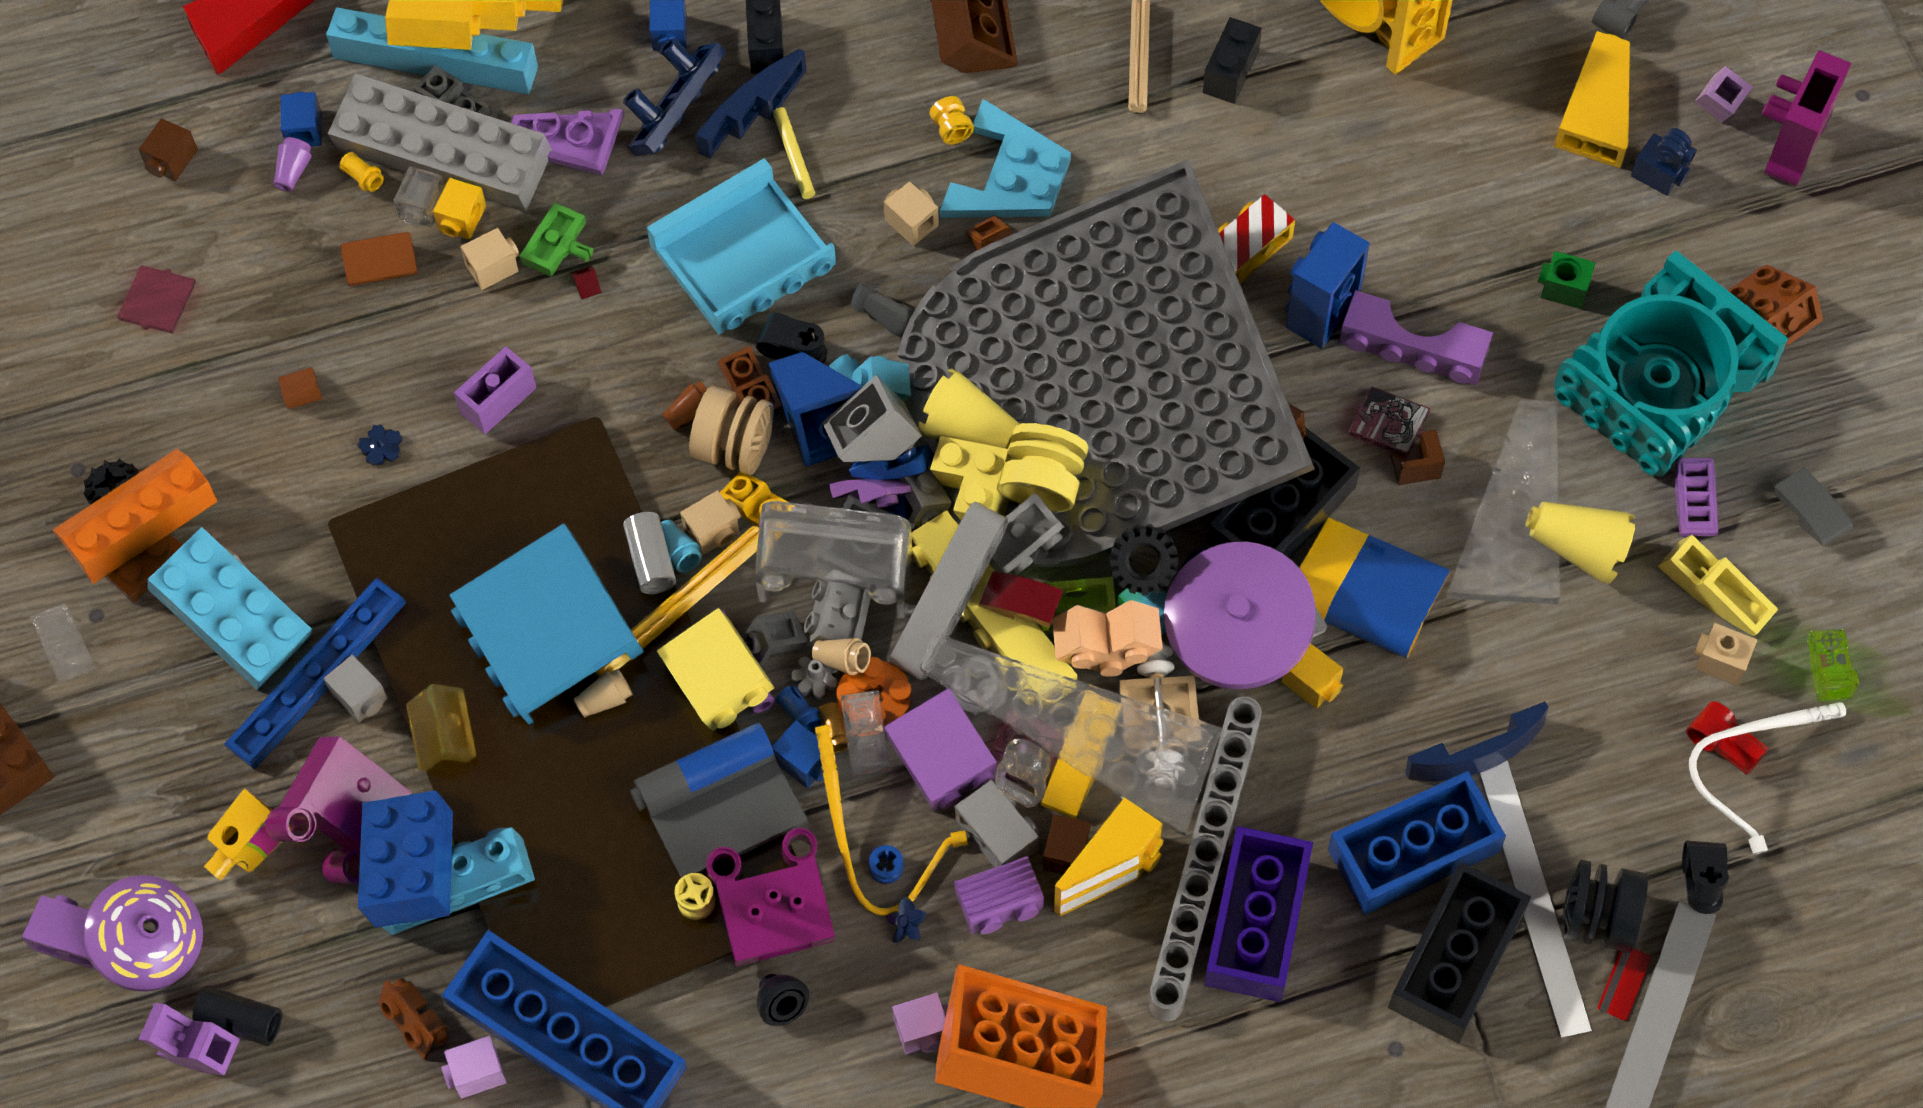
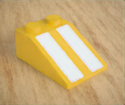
M1124 797L1056 883L1054 913L1063 916L1136 881L1144 870L1150 873L1162 856L1159 850L1164 841L1161 839L1163 823Z

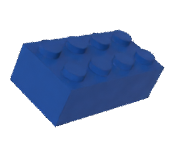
M1469 771L1332 833L1328 852L1365 916L1453 875L1459 862L1472 866L1500 853L1506 835Z

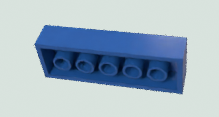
M489 930L441 995L449 1007L601 1108H660L687 1069L685 1059Z

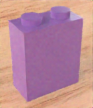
M949 688L884 726L888 741L933 812L941 807L943 810L953 807L962 800V794L972 788L978 790L990 780L993 781L995 779L994 775L998 773L996 760Z

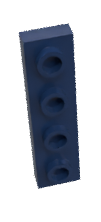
M676 38L668 40L661 47L659 52L679 72L678 77L657 106L639 88L629 92L623 100V104L642 122V127L627 146L635 156L655 154L665 146L667 142L665 137L671 129L682 122L685 117L683 112L690 103L694 102L702 94L703 89L701 87L706 80L719 70L721 66L719 62L727 51L718 42L699 46L693 56Z

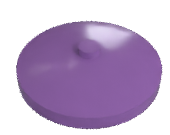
M1231 542L1211 547L1199 553L1178 572L1166 596L1164 624L1173 652L1188 671L1201 680L1215 686L1229 689H1250L1269 684L1281 678L1302 659L1314 635L1316 625L1315 601L1305 575L1287 556L1262 544Z

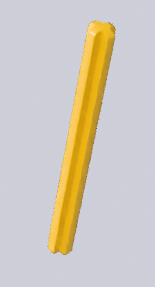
M752 526L633 627L631 631L642 649L765 545L767 540L763 531L757 526ZM625 652L595 671V673L600 677L607 670L611 673L616 669H620L630 660V657Z

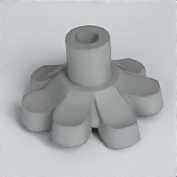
M806 656L799 659L797 665L800 669L793 670L790 679L792 683L799 684L797 689L803 697L812 691L814 700L822 701L826 697L825 689L830 691L837 690L839 682L834 676L839 674V670L823 665L819 660L811 661Z

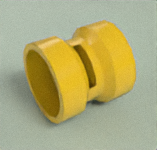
M949 96L937 101L929 111L933 123L940 127L939 134L947 145H954L965 141L974 131V125L970 117L964 115L965 108L957 96Z

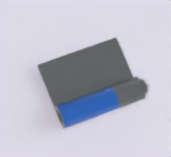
M759 722L633 780L636 788L630 790L638 810L646 809L680 878L690 873L702 874L707 872L706 861L708 855L716 848L729 847L740 856L787 834L795 828H800L809 823L775 759L771 743ZM720 859L716 861V863L713 865V868L723 863H726L730 860Z

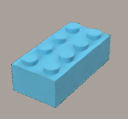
M202 527L148 578V590L257 691L310 639L312 628Z

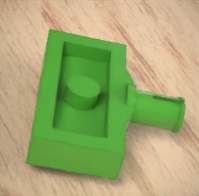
M554 202L520 254L521 264L552 277L562 260L569 254L586 262L589 261V257L593 254V248L576 241L586 224L585 215Z

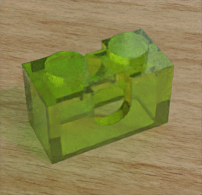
M1113 577L1045 582V584L1063 590V596L1054 617L1076 605L1102 613H1107L1116 608ZM1073 591L1087 592L1086 595L1081 597L1065 596V594ZM1053 621L1050 628L1042 625V631L1053 630Z

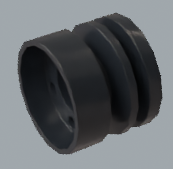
M1580 859L1576 872L1569 881L1563 907L1564 938L1575 941L1580 926L1585 925L1583 942L1591 944L1598 928L1604 929V944L1606 948L1632 953L1643 919L1648 889V874L1621 868L1614 884L1607 883V865L1599 864L1594 880L1590 879L1591 861Z

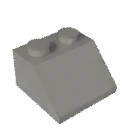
M877 375L822 422L838 457L843 462L895 460L903 452L910 450L922 436L904 401Z

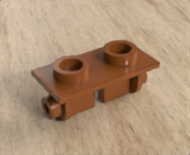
M400 978L393 984L389 980L384 982L378 1001L383 1015L388 1020H393L402 1032L405 1043L411 1049H415L422 1059L425 1060L432 1043H435L436 1046H441L449 1039L450 1036L447 1034L448 1027L432 1008L422 1014L418 1013V1010L426 1007L427 1001L411 981H405L404 978Z

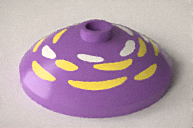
M131 876L111 884L92 903L84 923L85 948L94 967L111 983L132 991H155L177 982L194 965L199 956L203 941L202 920L192 899L177 885L155 876ZM143 922H152L156 928L155 932H146L143 928Z

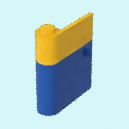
M1332 518L1327 519L1299 567L1309 582L1315 607L1325 623L1406 659L1409 657L1423 622L1450 573L1449 569Z

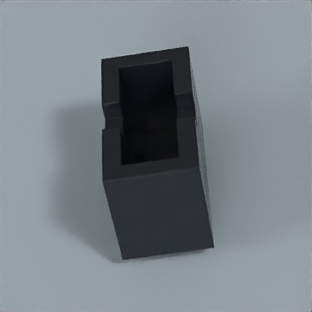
M746 0L748 53L751 74L760 73L769 65L784 57L780 0Z
M1232 17L1229 18L1205 69L1204 94L1233 104L1236 103L1245 83V78L1259 53L1261 27Z

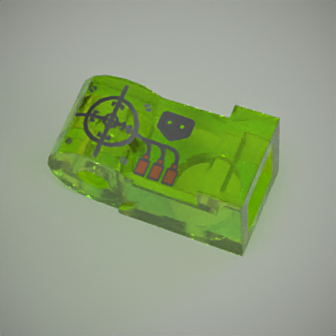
M1844 630L1810 631L1808 636L1809 662L1817 701L1852 699L1860 683L1857 671L1852 669L1847 637ZM1830 688H1840L1838 690H1829Z

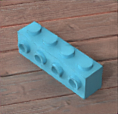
M512 827L497 828L488 832L485 838L474 842H461L452 846L450 913L535 880L524 840ZM433 919L384 926L382 928L389 934L395 935Z

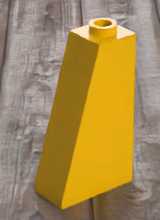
M1596 32L1560 124L1554 145L1555 148L1621 169L1628 147L1630 41L1621 39L1613 34Z

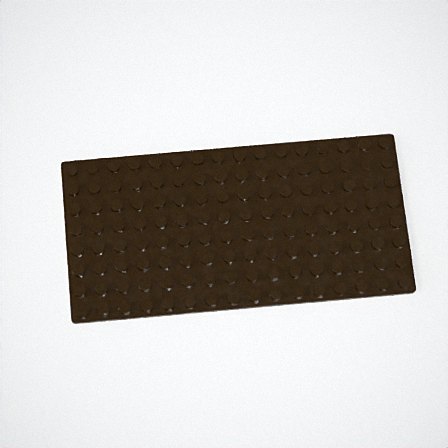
M592 417L332 518L328 522V527L357 598L377 577L406 601V604L373 640L432 788L440 794L453 811L452 838L455 845L461 842H474L485 838L488 832L497 828L510 827L524 840L535 880L478 902L489 931L604 1007H608L732 954L716 886L712 883L716 903L710 915L700 920H692L683 916L679 911L675 897V886L681 878L646 809L638 810L630 790L636 788L633 780L740 731L735 720L727 727L717 728L712 731L701 720L657 652L658 649L693 626L687 611L643 648L644 653L632 660L630 659L619 669L633 693L632 696L626 698L627 703L584 718L574 698L579 696L581 692L599 678L594 672L530 712L529 714L534 722L528 724L520 714L513 717L502 699L508 694L502 685L497 688L488 676L485 668L489 667L490 664L485 656L479 658L470 645L468 639L473 634L468 626L462 629L453 616L451 610L456 605L450 597L451 593L563 523L577 540L630 629L635 627L677 591L675 585L671 589L658 594H645L640 591L623 523L628 517L641 513L642 510L602 420L598 417ZM785 835L740 855L741 875L739 880L789 868L790 866L785 863L782 857V842ZM790 844L788 849L792 855L796 856ZM728 861L713 868V870L720 876H727L734 871L735 866L733 862ZM707 872L702 873V875L708 878Z

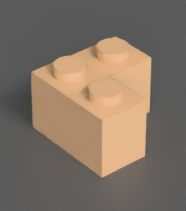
M1129 600L1107 613L1076 605L1053 618L1056 660L1072 664L1074 668H1086L1100 672L1105 677H1114L1120 675L1123 672L1122 670L1134 664L1145 662L1149 656L1163 650L1159 608Z

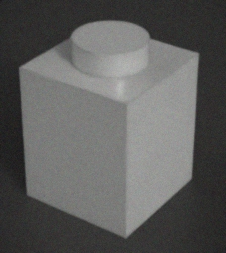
M353 655L323 678L330 694L358 723L365 717L375 715L382 708L384 701L387 700L381 683Z

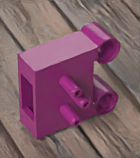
M1818 50L1803 82L1783 74L1779 76L1776 86L1796 96L1794 101L1790 102L1776 95H1771L1762 111V116L1782 124L1764 174L1797 187L1808 164L1809 157L1831 117L1852 64L1851 62Z
M340 736L319 737L280 806L268 814L266 831L271 839L277 842H304L313 836L316 828L341 846L340 849L328 852L322 862L324 877L334 884H359L362 803L410 795L411 791ZM290 818H292L293 827L291 831L289 829ZM347 860H348V863H349L348 872H346V869H345V865H346Z
M795 828L785 835L782 842V857L785 863L790 866L789 868L739 880L741 875V859L735 850L729 847H719L708 855L706 861L707 876L717 889L736 967L826 945L835 941V933L815 859L817 840L809 830ZM796 840H802L809 844L811 850L804 857H796L790 853L789 845ZM728 859L733 862L735 869L730 875L720 876L713 870V865L716 861Z

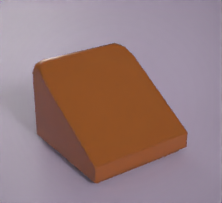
M992 216L965 231L976 250L1012 235L1011 228L996 216Z
M313 367L278 377L287 409L322 399Z

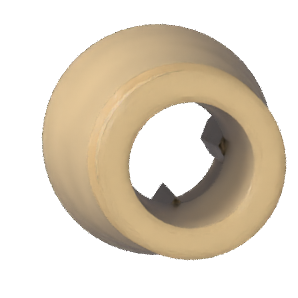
M859 638L818 640L813 646L812 657L813 660L821 661L823 665L849 675H856L858 672L863 673L868 668L871 652L868 644L863 643Z
M619 669L611 673L607 670L581 692L579 696L575 697L574 701L584 718L591 714L593 715L627 703L626 698L632 696L633 693Z

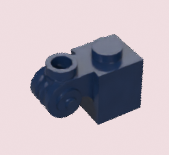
M1670 128L1664 137L1653 133L1637 156L1631 177L1668 196L1675 185L1681 187L1691 170L1688 166L1692 162L1697 149L1691 146L1692 141L1690 137L1678 128Z

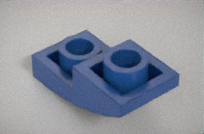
M928 444L917 448L913 446L895 460L854 462L849 472L853 477L884 480L908 477L925 472L934 454Z

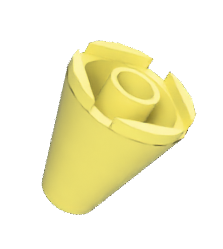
M952 368L949 369L950 379L942 376L925 404L923 412L929 416L926 424L919 421L918 429L920 433L925 437L939 440L940 436L1008 449L1010 443H1013L1011 440L1013 429L1020 423L962 373Z
M1543 501L1539 507L1533 506L1526 520V527L1530 528V537L1598 581L1610 584L1618 574V572L1612 571V568L1618 561L1624 563L1635 531V524L1630 521L1635 516L1622 511Z

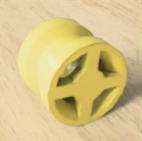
M690 873L679 879L675 886V897L679 911L683 916L692 920H700L710 915L716 903L712 882L700 873Z

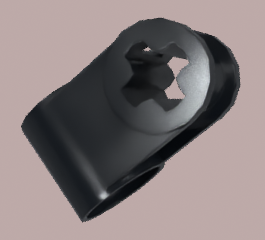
M781 313L769 314L755 347L758 352L773 360H779L801 352L807 353V355L823 364L827 359V349L824 345L825 337L820 326L793 319Z
M1686 840L1682 852V871L1685 875L1688 904L1699 913L1713 914L1722 907V890L1727 886L1729 880L1727 846L1725 843Z

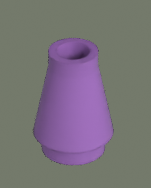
M287 137L284 139L283 144L278 145L274 187L286 192L293 191L296 182L312 158L310 154L311 146L296 138Z

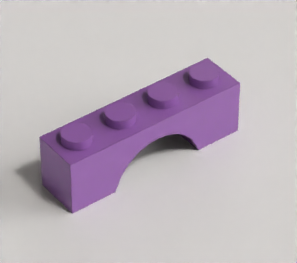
M1355 290L1342 325L1339 343L1347 345L1354 351H1367L1380 355L1383 359L1390 362L1399 361L1415 366L1422 372H1434L1450 377L1458 383L1477 385L1489 351L1493 332L1458 322L1451 330L1441 335L1431 337L1415 335L1403 329L1396 322L1391 312L1389 300Z

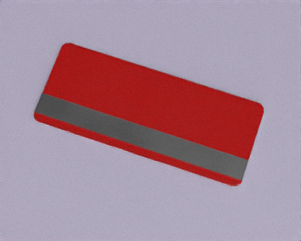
M1634 949L1632 953L1620 951L1597 1009L1626 1021L1645 976L1651 956L1637 949Z

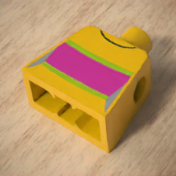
M244 788L209 832L207 839L218 850L203 866L220 881L236 864L247 872L253 871L282 843L271 839L266 831V819L272 809Z

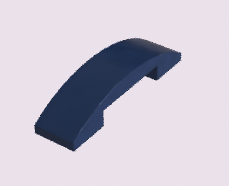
M1544 701L1511 715L1506 733L1449 755L1444 744L1440 743L1408 756L1405 774L1411 780L1447 781L1467 771L1472 776L1494 768L1519 753L1535 738L1545 724L1549 707Z

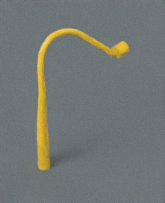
M830 725L815 727L832 822L852 891L859 903L875 915L887 916L898 912L899 904L889 908H879L871 904L864 897L858 886L845 834L838 770L836 769L837 763L835 762V752L833 751L832 734H830L831 728ZM966 830L951 832V837L944 840L918 883L909 894L908 898L912 902L925 886L951 844L953 848L968 845Z

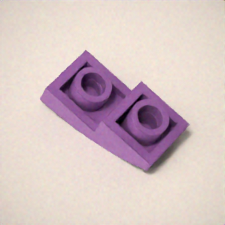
M854 479L829 484L832 498L848 497V495L860 499L861 504L876 502L877 508L895 505L899 503V496L912 492L909 484L895 479Z

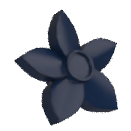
M903 897L899 904L898 912L886 916L890 924L898 926L894 932L893 943L901 942L906 935L911 939L920 940L918 926L924 921L926 912L915 909L913 902L908 897Z

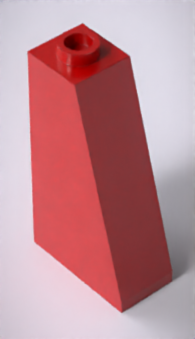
M195 0L182 7L193 33L216 75H218L314 2V0Z

